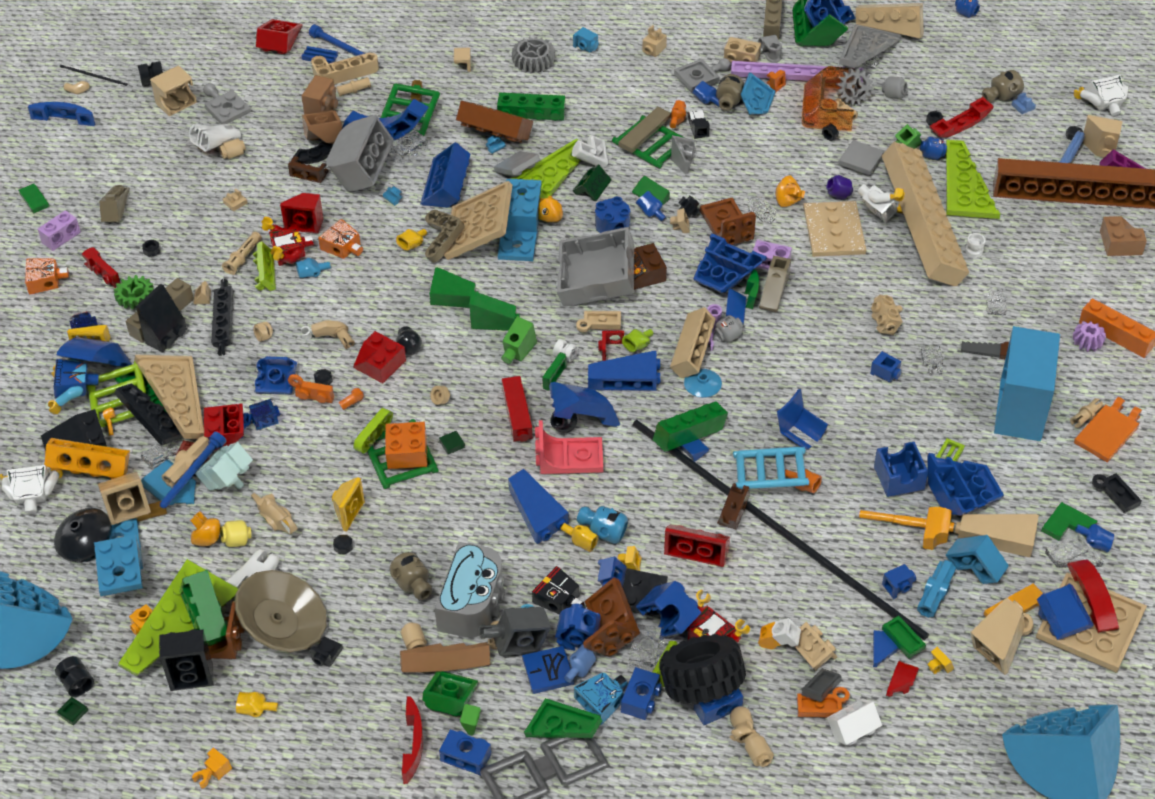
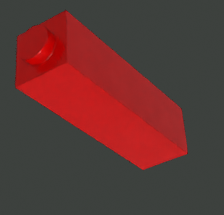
M521 376L502 378V391L513 442H524L528 439H533L532 424Z

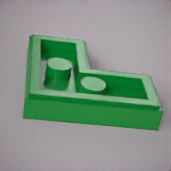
M1061 502L1044 524L1041 532L1060 541L1069 528L1075 531L1076 526L1079 524L1089 529L1091 525L1097 524L1098 521Z

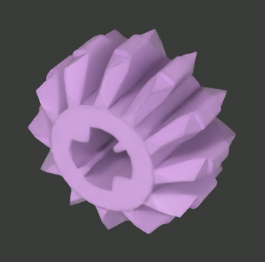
M1083 321L1082 324H1077L1072 337L1074 345H1079L1080 350L1086 348L1087 352L1090 349L1095 352L1097 348L1101 349L1106 333H1104L1103 327H1099V323L1092 324L1091 321L1089 323Z

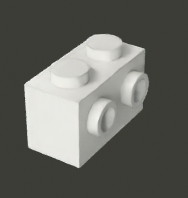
M861 699L827 717L835 740L845 745L856 743L858 738L871 735L876 732L875 729L882 726L874 702L866 699Z

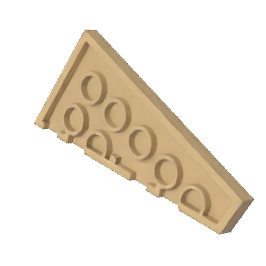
M135 355L134 361L183 438L198 439L204 436L192 356Z

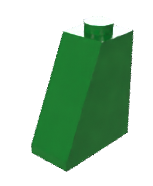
M435 267L429 293L430 305L469 308L471 291L479 293V291H476V283Z
M471 291L469 303L471 329L508 331L516 317H520V313H517L515 305Z

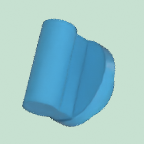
M495 135L488 138V143L485 144L491 154L506 147L501 137H496Z
M395 186L392 188L388 187L387 191L383 193V197L394 206L399 203L403 196L401 195L402 191Z

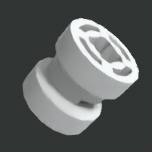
M979 233L970 234L967 238L966 254L971 257H980L984 251L985 237Z
M559 339L553 348V356L557 357L562 352L566 354V361L571 363L578 353V346L572 343L568 344L565 340Z

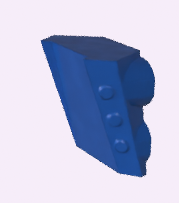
M266 356L258 360L256 366L258 375L255 380L254 393L292 394L293 386L289 384L288 378L290 375L296 374L297 362L288 357Z
M1070 583L1051 592L1043 593L1037 599L1040 605L1038 615L1041 619L1048 621L1050 625L1049 631L1057 640L1094 626L1074 586Z

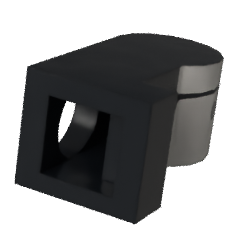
M703 110L688 112V121L694 139L709 137L710 124L706 121ZM698 129L705 131L703 134H697Z

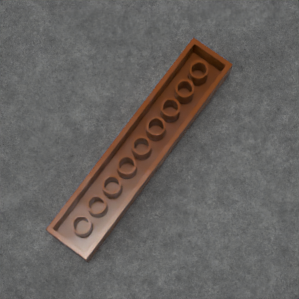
M998 158L993 180V197L1155 209V169Z

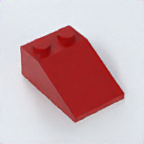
M271 19L257 28L256 47L261 48L262 51L275 50L276 53L286 54L291 50L302 28V24Z

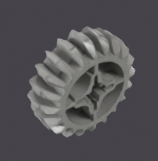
M523 38V41H518L517 44H514L512 60L515 67H518L519 70L523 69L524 72L527 70L530 73L532 71L538 73L539 70L544 72L545 68L549 69V66H553L555 49L552 43H549L548 40H543V38Z

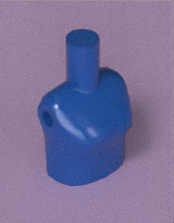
M701 81L692 94L704 104L712 101L720 107L719 100L716 97L717 89Z
M650 191L644 193L636 201V204L647 217L655 215L661 222L666 219V216L660 211L662 208L661 201L654 197Z
M1079 524L1076 526L1075 532L1086 536V542L1090 547L1109 552L1114 540L1113 533L1097 524L1091 525L1089 529Z

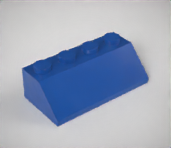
M454 142L433 158L420 205L448 208L451 205L457 204L460 200V192L463 188V181L466 177L471 154L457 142Z

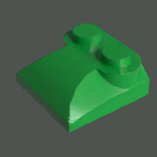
M437 671L423 691L422 700L425 702V706L432 711H439L456 717L462 715L464 705L468 704L478 684V680Z

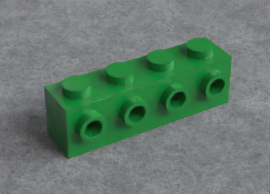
M499 92L497 110L526 119L564 121L566 109L565 95Z
M717 401L666 420H661L656 425L653 441L666 452L719 432L724 427L728 412Z

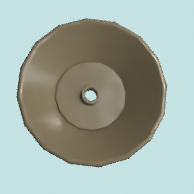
M277 570L256 572L242 581L235 594V611L242 627L254 640L270 649L284 652L306 650L320 641L327 627L326 609L319 594L306 581L291 573Z

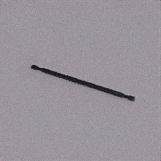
M60 64L61 68H66L71 71L86 74L117 84H122L124 86L128 85V83H123L118 80L89 73L72 67H66Z

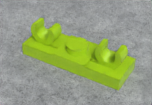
M262 241L257 244V251L253 253V256L256 258L253 262L257 265L259 276L254 279L258 283L255 285V288L262 291L266 287L269 291H273L276 289L274 258L270 254L271 249Z

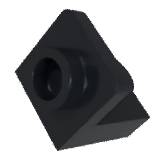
M324 637L317 647L312 646L310 648L313 662L319 666L325 665L330 667L342 651L343 644Z

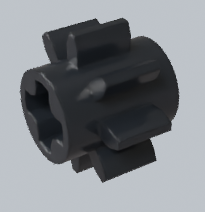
M690 195L688 198L683 196L678 202L681 205L679 209L684 208L688 217L691 214L696 216L700 211L697 207L700 203Z

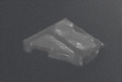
M1079 533L1051 545L1045 550V554L1057 568H1066L1069 562L1086 559L1095 567H1101L1104 562Z

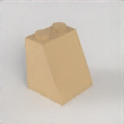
M137 471L98 484L112 525L151 513Z
M1007 597L970 632L973 647L1004 675L1009 672L1025 628L1022 606L1015 600L1012 602Z

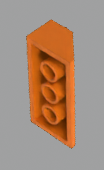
M1092 298L1082 309L1079 320L1080 324L1083 321L1086 323L1091 321L1092 324L1099 323V327L1104 328L1106 338L1145 358L1155 347L1154 330Z

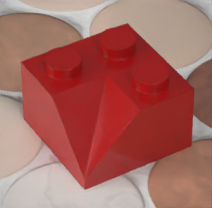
M301 193L280 204L284 228H297L299 232L319 234L324 220L320 194Z
M374 331L363 342L353 368L383 384L406 361L405 347Z

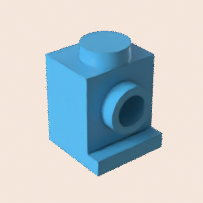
M582 27L573 35L574 48L579 47L589 53L598 48V34Z

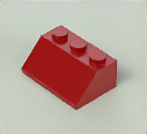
M670 524L665 529L664 555L724 567L729 550L730 537Z

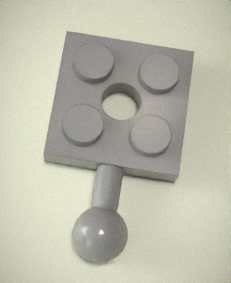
M723 58L719 60L718 64L710 67L703 59H699L674 69V75L692 93L701 81L706 82L708 85L718 83L719 76L715 72L719 70L728 71L731 63L728 59Z
M208 83L204 86L203 91L205 95L214 98L204 103L205 109L220 124H228L251 112V108L233 90L220 96L214 84Z

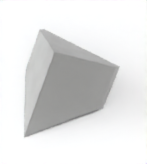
M672 135L671 160L685 174H688L694 155L695 140Z

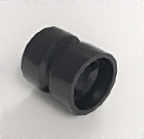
M161 61L151 62V65L147 63L138 65L142 86L151 85L150 79L163 73Z
M71 656L65 658L56 666L55 674L71 697H79L93 687L94 679L79 657Z

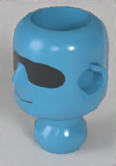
M584 506L581 507L578 513L577 522L580 525H589L590 530L597 534L599 539L617 544L625 534L628 518L625 514L613 508L600 506L596 512H593L589 507Z

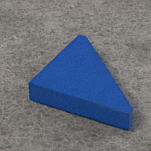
M874 630L873 667H877L878 664L891 657L900 649L884 631Z

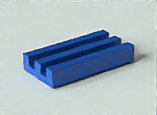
M307 46L304 54H302V60L311 61L315 56H323L328 64L335 62L338 51Z

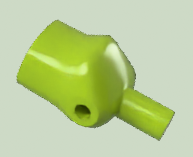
M633 329L622 338V344L630 352L642 350L650 344L649 337L653 336L654 333L651 329L645 332Z

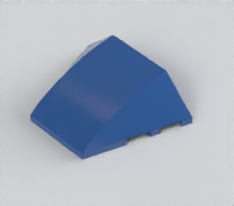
M807 0L804 8L813 28L829 14L843 24L849 20L856 19L850 6L844 5L842 0Z
M711 233V241L709 246L705 248L706 253L703 260L700 261L693 279L702 285L723 293L739 284L768 258L753 250L749 253L730 245L724 238Z
M73 338L64 343L56 354L66 358L122 367L132 365L118 343L89 338Z
M558 382L550 383V394L554 401L552 407L555 408L554 417L571 419L573 413L598 417L603 425L615 427L620 425L613 406L601 393L587 387Z
M933 453L927 455L928 485L940 507L951 510L952 515H963L1003 498L1004 494L987 465L965 460L963 463L953 461L951 457L947 456L945 459L937 458Z

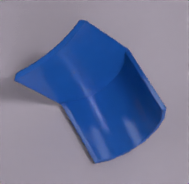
M798 389L794 396L777 411L780 433L800 447H805L806 450L812 446L789 430L794 426L818 442L828 426L826 422L804 408L801 389Z

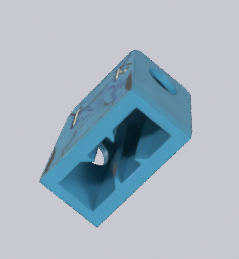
M600 673L574 687V698L586 711L600 715L602 718L600 725H602L621 705L624 695L622 689L628 683L622 675L612 680L606 673Z

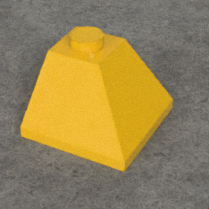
M359 477L342 483L339 489L335 490L332 495L334 510L343 531L346 532L365 503L362 481Z

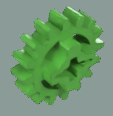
M137 275L134 278L128 276V280L121 279L122 283L116 284L117 288L114 289V296L119 306L123 305L125 309L130 306L131 309H134L154 290V286L150 279L145 280L144 276L138 278Z

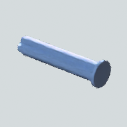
M1076 132L1059 161L1060 163H1071L1085 138L1084 132Z

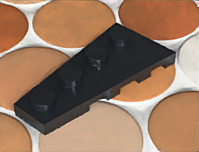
M130 383L116 388L114 394L161 446L183 438L169 414L164 411L165 408L160 404L151 402V397L135 385Z

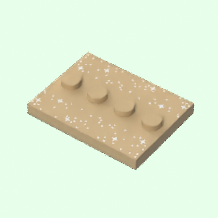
M856 201L804 203L803 208L813 257L866 254V245Z

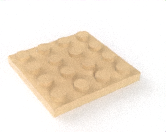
M509 180L452 206L451 215L458 217L465 227L444 254L447 260L458 257L467 251H471L506 234L513 186Z
M1066 573L1059 588L1067 586L1069 583L1072 584L1090 617L1092 610L1079 582H1075L1072 575ZM1108 590L1117 616L1118 629L1098 633L1094 625L1092 628L1057 640L1049 631L1050 625L1048 621L1043 620L1036 638L1114 672H1118L1147 605Z

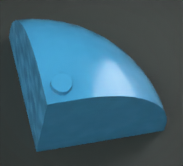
M0 571V669H7L33 663L50 653L68 632L72 616L68 609L59 606V600L46 590L22 578L18 581L11 579L8 573Z
M1089 705V709L1076 711L1075 707L1066 708L1026 719L1027 724L1021 727L1019 724L1012 726L1002 734L1004 746L1012 765L1032 788L1050 799H1107L1113 788L1119 763L1120 720L1118 705Z

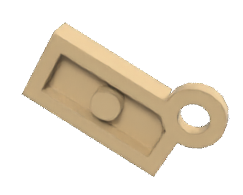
M584 311V319L577 321L576 328L580 332H587L590 329L621 330V311Z

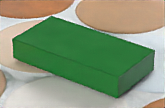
M35 184L18 190L33 214L49 207V203Z
M560 352L543 375V389L550 391V383L556 382L567 367L566 354Z
M899 615L882 625V630L909 659L926 648V644Z

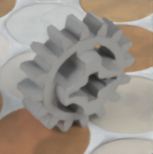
M850 68L849 73L844 71V77H838L841 82L836 83V85L840 86L836 90V92H841L839 98H844V102H849L851 105H854L855 102L860 104V100L866 101L865 96H870L868 91L873 90L872 87H869V84L873 83V81L868 80L870 75H865L866 71H860L859 68H855L854 71Z

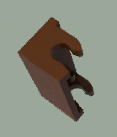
M294 156L291 162L288 163L290 176L312 182L322 183L329 172L325 168L326 163H322L319 168L313 167L312 165L298 162L299 157Z
M733 483L717 524L737 530L750 497L749 486L744 485L742 489L736 487L737 484Z

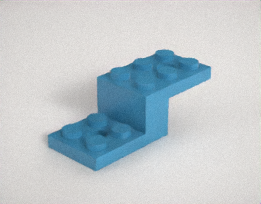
M506 179L513 186L506 234L500 237L498 260L534 261L542 182L541 180ZM515 244H520V245H521V246L518 247V248L513 247Z
M137 518L112 525L109 540L94 542L98 586L101 597L143 588L141 576L143 563Z

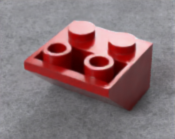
M243 403L205 407L204 437L209 439L213 432H218L226 439V443L223 446L236 443L243 437Z

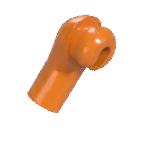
M354 388L351 394L341 400L339 404L345 410L361 401L364 393L359 388Z

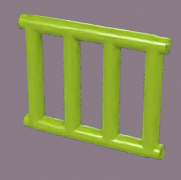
M135 361L132 365L99 375V383L135 372V379L96 391L95 385H87L91 410H96L101 428L107 426L105 419L100 420L99 413L110 407L116 408L124 404L119 399L98 405V398L113 394L116 388L130 383L146 394L143 373ZM130 411L117 414L116 417L111 418V421L114 424L135 416Z

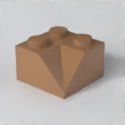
M315 75L301 95L304 114L332 111L338 106L334 79Z
M335 110L302 115L303 130L307 140L314 141L320 138L326 143L334 144L339 132L342 130V122Z
M1122 216L1103 217L1100 234L1107 256L1143 255L1147 242L1143 228H1134Z

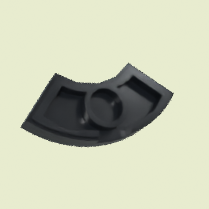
M321 142L318 146L310 149H298L294 156L299 157L297 161L301 164L317 163L327 159L333 145Z

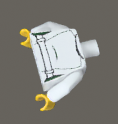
M1121 75L1091 81L1086 90H1084V87H1079V91L1075 89L1074 97L1088 100L1099 111L1109 109L1111 116H1115L1121 113L1119 107L1126 100L1129 88L1122 83Z
M863 184L858 189V193L863 196L864 205L884 223L888 222L896 212L903 214L900 203L898 207L895 204V201L900 202L904 199L905 192H903V189L896 188L894 194L890 192L884 193L875 185L868 188Z
M46 465L7 470V476L0 474L2 490L10 500H14L18 505L24 504L26 514L36 513V503L47 500V496L51 494L58 479L63 476V470L56 471L50 469L49 473Z

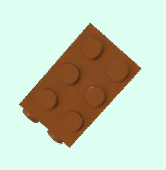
M733 197L700 206V212L712 233L724 238L728 244L734 245L754 239L756 215L754 212L742 214Z
M612 578L585 600L587 609L599 613L601 621L600 629L583 642L584 648L609 657L615 655L618 650L640 634L619 579Z
M233 601L230 616L224 618L228 622L227 640L208 646L211 658L236 659L237 652L241 651L242 639L240 637L241 633L245 632V629L240 623L235 611V601Z

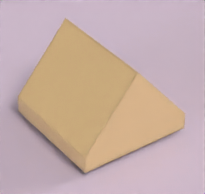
M206 281L202 282L195 290L194 304H210L211 289Z

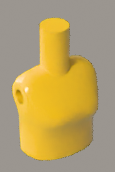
M407 229L396 237V242L404 250L414 249L423 243L422 237L427 235V231L422 229L415 232L412 229Z
M566 523L562 525L561 530L571 536L572 543L575 546L591 552L597 545L598 535L593 533L588 526L576 525L573 528Z
M239 692L236 713L259 717L264 710L277 711L278 703L266 702V698L262 693Z

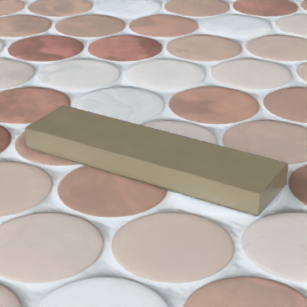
M657 106L618 142V147L633 153L671 118V112Z

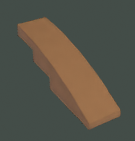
M487 642L468 646L464 643L442 646L439 643L400 651L401 671L437 672L490 665V646Z

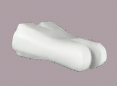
M193 124L189 130V138L193 144L206 152L222 145L224 142L236 138L240 139L241 132L230 124L217 126Z
M259 549L226 582L239 589L242 581L254 573L275 570L279 563V556L272 553L267 558V551Z

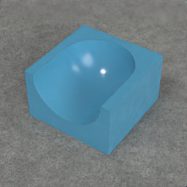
M1013 326L1001 375L994 434L1041 441L1055 390L1060 342L1059 333Z

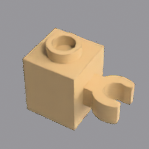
M652 25L648 29V35L642 42V52L657 57L666 48L667 35L662 33L661 28L655 31L654 25Z

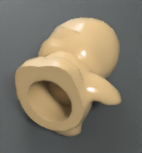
M743 706L732 710L730 722L734 729L731 731L730 739L738 743H744L747 736L757 733L753 729L751 713L748 708Z

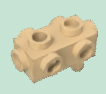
M879 295L874 298L871 316L877 321L878 326L876 328L880 333L894 335L903 322L899 312H902V306L895 305L893 298L888 295Z

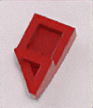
M898 661L886 696H893L894 692L908 693L910 686L914 684L919 668Z

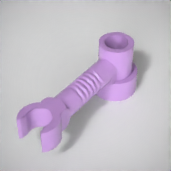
M712 304L707 308L716 319L708 345L711 346L710 351L713 350L714 346L713 336L716 323L720 321L722 316V308L717 304Z

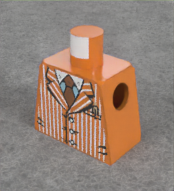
M342 219L318 237L320 250L345 259L351 253L359 256L363 252V247L360 246L359 233Z
M54 258L26 259L25 284L29 295L56 289L59 285V279L69 278L68 267L58 268Z

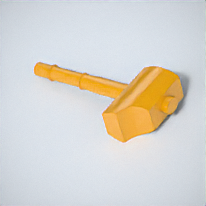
M929 507L927 519L860 510L859 518L925 528L923 548L933 550L939 544L947 543L949 532L954 530V523L951 522L952 511L943 507Z

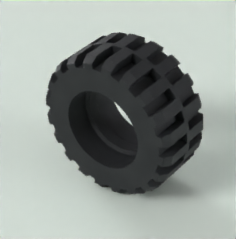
M701 635V637H692L687 641L683 640L678 645L670 647L669 651H665L659 662L667 695L674 701L681 702L682 704L708 703L714 699H721L722 696H728L733 690H737L743 684L746 676L740 646L733 638L727 635Z

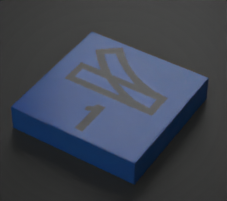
M563 646L522 655L533 694L574 685V679L571 683L564 679L570 670V665Z

